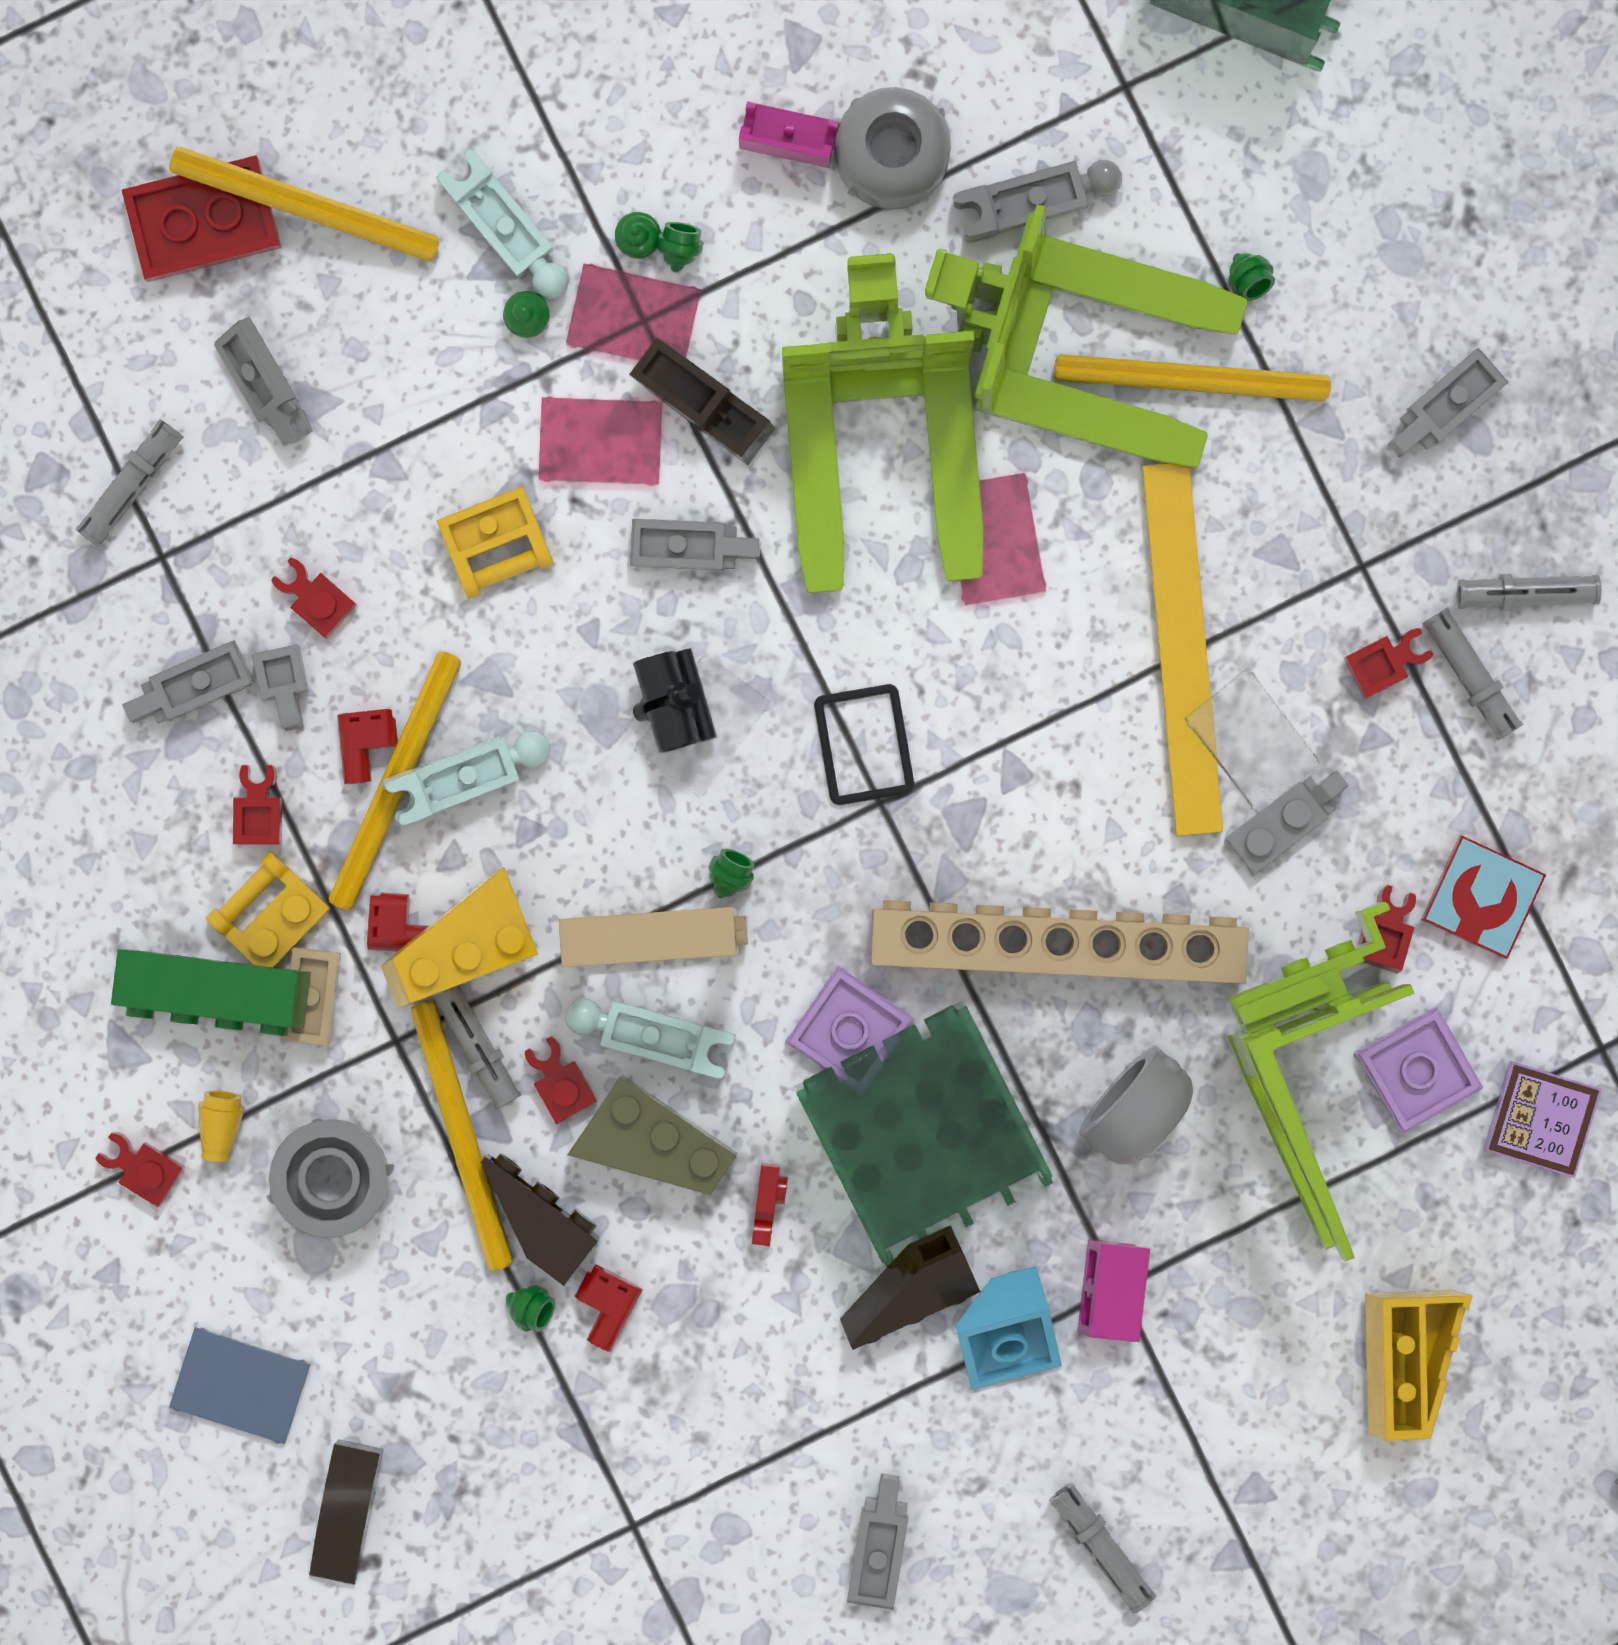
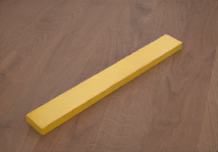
M1173 464L1146 465L1142 467L1175 836L1223 832L1190 467Z

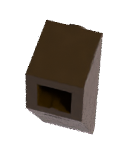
M500 1153L495 1159L490 1154L486 1155L481 1163L526 1258L565 1286L600 1239L593 1232L597 1225L576 1209L570 1215L559 1207L556 1202L560 1197L541 1182L537 1181L534 1186H531L518 1175L521 1173L522 1168L507 1156Z
M951 1225L908 1244L840 1318L852 1350L874 1343L885 1335L907 1325L916 1324L929 1315L949 1306L958 1305L967 1298L981 1292Z

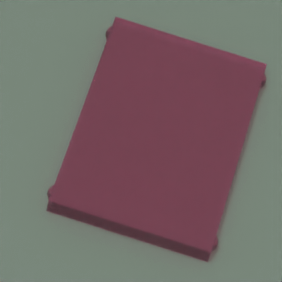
M584 263L566 345H570L572 348L579 347L639 361L657 337L686 358L701 289L695 286L689 287L598 267L592 263Z
M542 397L538 479L544 482L570 481L659 485L662 402L656 400L625 401Z
M1025 473L979 480L984 531L983 574L980 579L960 581L962 589L961 600L964 602V606L1046 592L1045 587L1047 583L1043 577L1027 486L1029 480Z

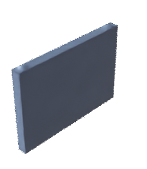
M195 1327L169 1407L177 1412L182 1411L273 1440L277 1444H285L311 1364L306 1363L305 1360L290 1358L209 1332L205 1328Z

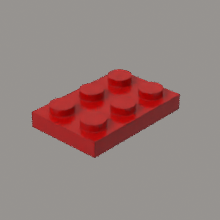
M257 155L227 162L263 175ZM180 175L121 190L143 277L146 282L282 248L272 207Z

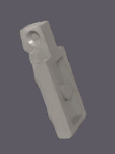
M248 317L237 321L214 342L217 352L258 422L266 421L274 429L283 446L301 441L313 430L305 412L300 409L299 400L296 399V395L251 318Z
M1478 347L1406 409L1407 412L1399 419L1407 428L1390 441L1388 445L1399 458L1418 442L1426 450L1434 443L1437 445L1508 384V380Z
M632 519L630 566L716 571L735 569L736 559H760L761 542L759 538L737 537L736 526H726L725 523Z
M233 640L148 677L149 681L140 685L144 695L126 702L122 706L129 722L135 723L154 715L156 722L159 724L166 720L172 721L255 684L237 642Z
M1334 771L1319 784H1316L1312 777L1309 776L1303 782L1299 781L1225 839L1251 873L1255 875L1326 821L1328 815L1336 810L1330 800L1349 785L1338 771Z
M881 1473L877 1498L866 1496L865 1505L861 1509L847 1603L894 1610L908 1523V1514H906L908 1503L897 1501L900 1476Z

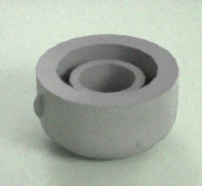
M900 87L879 88L864 94L860 98H855L838 125L835 139L836 166L842 181L849 189L847 194L853 197L856 196L861 201L874 207L889 210L904 209L916 205L929 197L941 184L946 174L951 152L950 131L945 120L943 107L938 109L925 96ZM887 128H898L908 133L915 144V153L911 160L901 167L893 168L883 166L876 161L871 153L870 145L878 132Z
M1156 1045L1152 1046L1137 1057L1104 1092L1083 1121L1079 1134L1086 1139L1087 1145L1093 1151L1101 1152L1116 1164L1129 1165L1140 1161L1152 1153L1168 1137L1187 1112L1193 1095L1192 1080L1175 1059L1166 1055Z
M314 1119L312 1123L299 1127L288 1135L277 1148L270 1166V1194L266 1197L271 1204H275L276 1209L284 1220L298 1231L321 1238L342 1237L360 1229L379 1211L387 1195L389 1175L393 1173L394 1164L387 1163L380 1145L362 1127L344 1120ZM333 1155L341 1158L348 1164L352 1172L350 1189L344 1197L338 1200L327 1201L319 1198L311 1191L308 1184L310 1166L321 1156Z

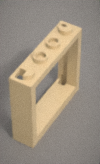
M736 907L558 919L562 968L734 956L740 954L739 945L748 944L746 916H737Z

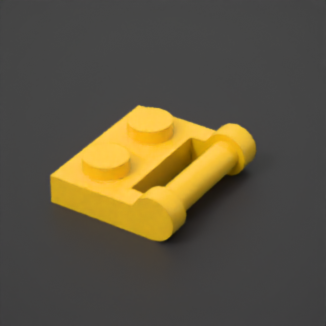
M523 486L436 520L468 599L481 595L480 590L538 566L543 570L555 565ZM528 536L533 549L476 572L472 571L468 560Z
M269 851L260 860L263 865L220 910L214 908L205 919L251 963L259 966L276 967L332 908L277 855ZM276 877L280 879L286 887L242 932L233 922Z

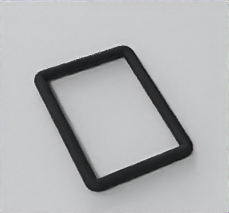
M885 684L822 695L816 698L814 708L829 796L834 804L844 805L902 795L913 790L914 778L899 691L895 685ZM890 693L905 785L839 796L823 705Z

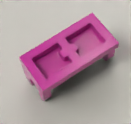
M747 101L745 119L738 138L739 149L830 168L839 121Z
M1088 1239L1077 1332L1092 1338L1131 1342L1140 1341L1150 1257L1149 1248L1138 1247L1135 1244Z

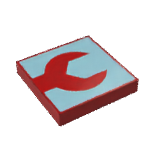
M1461 835L1457 839L1421 920L1499 957L1508 959L1546 874Z

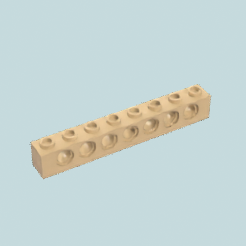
M883 900V909H873L870 965L1246 984L1249 928L1237 927V918L1209 916V926L1190 925L1191 915L1163 914L1162 923L1144 922V913L1116 912V921L1097 920V911L1070 909L1069 919L1050 918L1051 908L1023 907V916L1004 915V906L976 905V914L957 913L958 904L930 902L929 912L911 911V901ZM914 921H923L932 930V939L923 948H914L906 940V929ZM962 923L973 925L979 935L976 946L968 951L958 949L952 940L954 929ZM1011 925L1019 927L1025 936L1023 947L1015 953L1006 952L999 943L1001 931ZM1055 928L1066 930L1071 937V946L1062 955L1052 954L1046 946V937ZM1103 930L1112 932L1118 941L1115 953L1106 958L1097 955L1093 949L1094 937ZM1151 932L1158 934L1164 942L1163 953L1154 960L1146 959L1141 954L1139 948L1141 939ZM1195 935L1204 936L1210 943V954L1202 962L1191 960L1186 951L1188 941Z

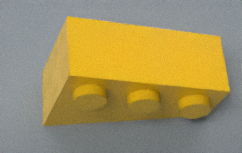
M505 867L490 874L477 887L381 965L397 1009L538 955Z
M1456 1290L1365 1293L1368 1434L1384 1441L1431 1439L1448 1382L1445 1381L1452 1353L1457 1351L1460 1338L1457 1336L1465 1309L1469 1310L1473 1295Z

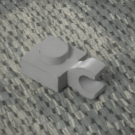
M295 644L252 654L261 700H276L282 729L284 728L285 731L303 728V719L296 694L309 692L300 646Z

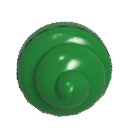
M631 212L623 216L617 223L615 241L619 250L624 255L633 259H643L649 257L657 250L658 234H661L659 224L651 215L644 212Z
M681 222L665 223L664 232L658 234V250L664 254V261L671 266L670 268L673 272L681 271L685 265L692 263L702 253L704 242L700 240L701 230L693 225Z
M1236 253L1233 256V262L1230 267L1229 287L1234 294L1246 298L1247 301L1256 300L1264 296L1275 283V278L1272 275L1273 266L1261 255Z
M521 291L512 295L505 303L503 319L509 331L521 338H532L538 336L546 329L550 319V311L546 301L539 294L531 291Z
M727 848L722 849L719 856L712 857L708 866L710 871L709 878L714 884L713 891L718 898L732 896L736 892L747 890L754 879L752 873L755 867L754 862L746 855Z
M532 1285L527 1288H520L515 1293H508L506 1295V1305L509 1308L511 1319L519 1329L525 1332L530 1330L540 1332L548 1325L553 1316L555 1299L548 1295L546 1289L538 1285Z

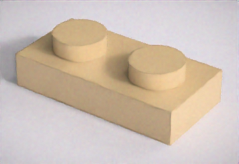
M297 947L292 948L290 969L311 972L304 1028H289L288 1036H281V1040L324 1046L330 1045L341 953Z

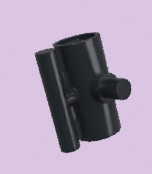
M691 648L678 652H664L633 662L643 697L640 703L633 707V715L638 721H650L659 753L717 738Z

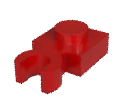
M289 558L287 562L297 572L296 580L293 583L285 584L274 576L271 581L279 591L298 596V599L290 608L325 639H328L357 604L322 573L313 582L308 580V572L305 566L298 560Z
M1420 628L1404 633L1395 647L1392 646L1388 636H1385L1344 657L1364 699L1408 678L1403 664L1419 665L1433 657L1432 650L1421 655H1415L1410 650V641L1422 634Z
M242 765L239 771V779L243 787L247 789V798H233V844L282 845V798H269V790L275 785L277 780L276 768L273 765H266L265 780L255 784L250 778V766Z
M1386 885L1379 892L1377 903H1388L1390 910L1374 916L1386 948L1364 956L1365 961L1363 963L1398 974L1403 970L1415 928L1402 923L1404 916L1414 909L1416 895L1411 892L1408 893L1403 900L1402 907H1396L1390 901L1393 886ZM1361 932L1358 945L1366 943L1363 932Z
M551 1036L546 1039L552 1051L548 1060L542 1061L536 1058L531 1048L525 1051V1057L530 1066L541 1070L545 1076L534 1083V1086L553 1120L558 1124L598 1100L576 1061L563 1067L560 1062L561 1046Z
M118 1132L110 1133L108 1138L119 1145L120 1154L116 1159H111L103 1153H98L95 1157L96 1161L105 1168L114 1169L119 1167L124 1170L125 1173L118 1183L154 1206L160 1207L185 1166L147 1142L143 1143L138 1152L132 1150L131 1142L125 1135Z
M761 1164L751 1244L770 1246L775 1203L785 1205L788 1177L779 1176L780 1165Z

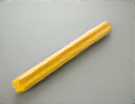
M183 147L175 148L169 163V170L174 174L428 262L435 258L439 246V238L436 235Z
M1065 354L1057 356L1054 367L1055 379L1069 382L1323 402L1329 398L1331 391L1330 377L1318 374Z
M439 651L434 659L331 891L329 902L336 907L344 910H351L404 794L405 790L395 793L388 792L383 789L381 782L386 778L409 769H415L459 670L461 660L448 652Z
M434 1001L419 1003L411 1007L412 1018L484 1257L490 1271L504 1269L512 1264L513 1258L488 1176L481 1163L483 1159L437 1006Z

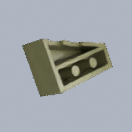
M621 1075L567 1155L711 1195L738 1152L624 1075Z

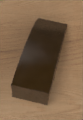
M657 337L629 373L634 380L747 466L775 430L769 419L739 399L729 388Z
M341 1439L334 1443L320 1508L309 1575L352 1585L356 1584L384 1449Z

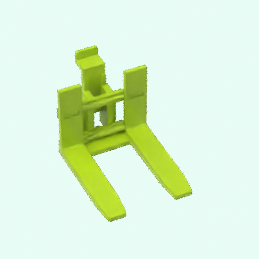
M1039 204L1036 205L1034 213L1029 212L1017 256L1013 257L1008 275L1002 273V266L983 262L980 268L977 261L949 254L947 250L941 248L936 251L925 287L926 298L951 305V309L957 311L958 332L974 330L975 341L972 351L981 353L983 344L987 345L986 359L975 392V397L978 398L976 411L1150 461L1191 468L1199 466L1208 437L1207 432L1167 415L1028 375L1051 295L1055 290L1186 327L1231 335L1239 333L1248 303L1246 298L1205 281L1046 236V206ZM978 298L995 303L993 311L983 310L981 312L974 310L975 299Z
M892 253L851 256L848 258L849 312H846L845 316L836 317V342L782 347V367L797 541L808 593L833 592L843 589L844 532L833 417V404L840 402L910 396L924 397L936 533L945 579L947 581L980 579L983 574L984 531L969 362L975 341L974 330L926 334L925 337L924 334L912 335L911 310L902 311V308H898L895 255ZM886 321V338L874 336L862 340L860 323Z
M1378 902L1355 911L1366 943L1354 947L1352 940L1339 943L1325 949L1326 959L1311 965L1307 957L1281 967L1283 976L1229 997L1232 1004L1231 1008L1241 1031L1227 1037L1243 1077L1322 1247L1327 1250L1336 1246L1341 1259L1344 1261L1354 1259L1355 1256L1275 1058L1274 1051L1279 1047L1415 994L1411 984H1402L1392 988L1390 982H1380L1353 994H1348L1339 972L1364 962V956L1386 948L1374 916L1390 910L1386 902ZM1305 1012V1013H1303V1014H1300V1015H1298V1016H1295V1017L1290 1018V1019H1288V1020H1285V1021H1283V1022L1277 1023V1022H1279V1021H1282V1020H1284V1019H1287V1018L1292 1017V1016H1294V1015H1297V1014H1299V1013Z

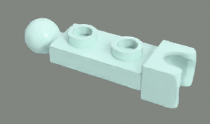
M473 149L466 150L464 156L468 166L471 168L469 178L464 181H456L447 172L441 171L436 177L438 183L518 279L530 270L533 274L532 285L537 294L547 299L561 296L568 287V274L561 265L553 262L547 263L544 259L554 250L553 246L492 174V171Z
M528 731L518 736L513 747L507 748L504 737L500 735L413 770L409 769L386 778L381 782L383 789L390 793L406 790L410 794L409 804L394 814V819L398 826H405L429 817L433 813L518 781L519 777L515 765L522 764L525 767L533 768L543 764L549 756V742L540 732Z
M581 998L575 1000L569 1005L565 1017L567 1026L578 1035H589L596 1030L602 1031L603 1035L600 1043L602 1047L724 1080L726 1070L723 1066L715 1064L709 1059L708 1050L716 1043L731 1045L736 1038V1034L706 1025L703 1026L612 1000L609 1014L601 1012L597 1003L590 999Z

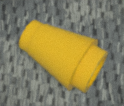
M221 1090L204 1092L203 1101L198 1103L202 1159L213 1162L229 1161L230 1152L232 1151L245 1110L241 1106V1095Z

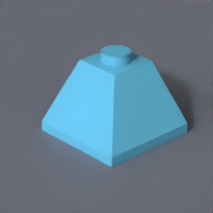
M1036 1266L1024 1270L1011 1271L1005 1275L991 1278L955 1326L972 1390L1062 1366L1048 1304Z

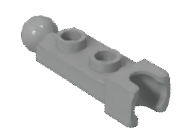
M1075 160L990 185H981L957 192L952 198L954 207L958 210L972 208L980 215V219L977 222L965 227L963 240L966 243L995 236L997 233L1026 226L1029 212L1034 213L1037 204L1046 206L1045 220L1086 209L1089 204L1085 193L1092 191L1099 196H1110L1120 188L1122 172L1114 162L1098 160L1092 163L1086 174L1080 175Z

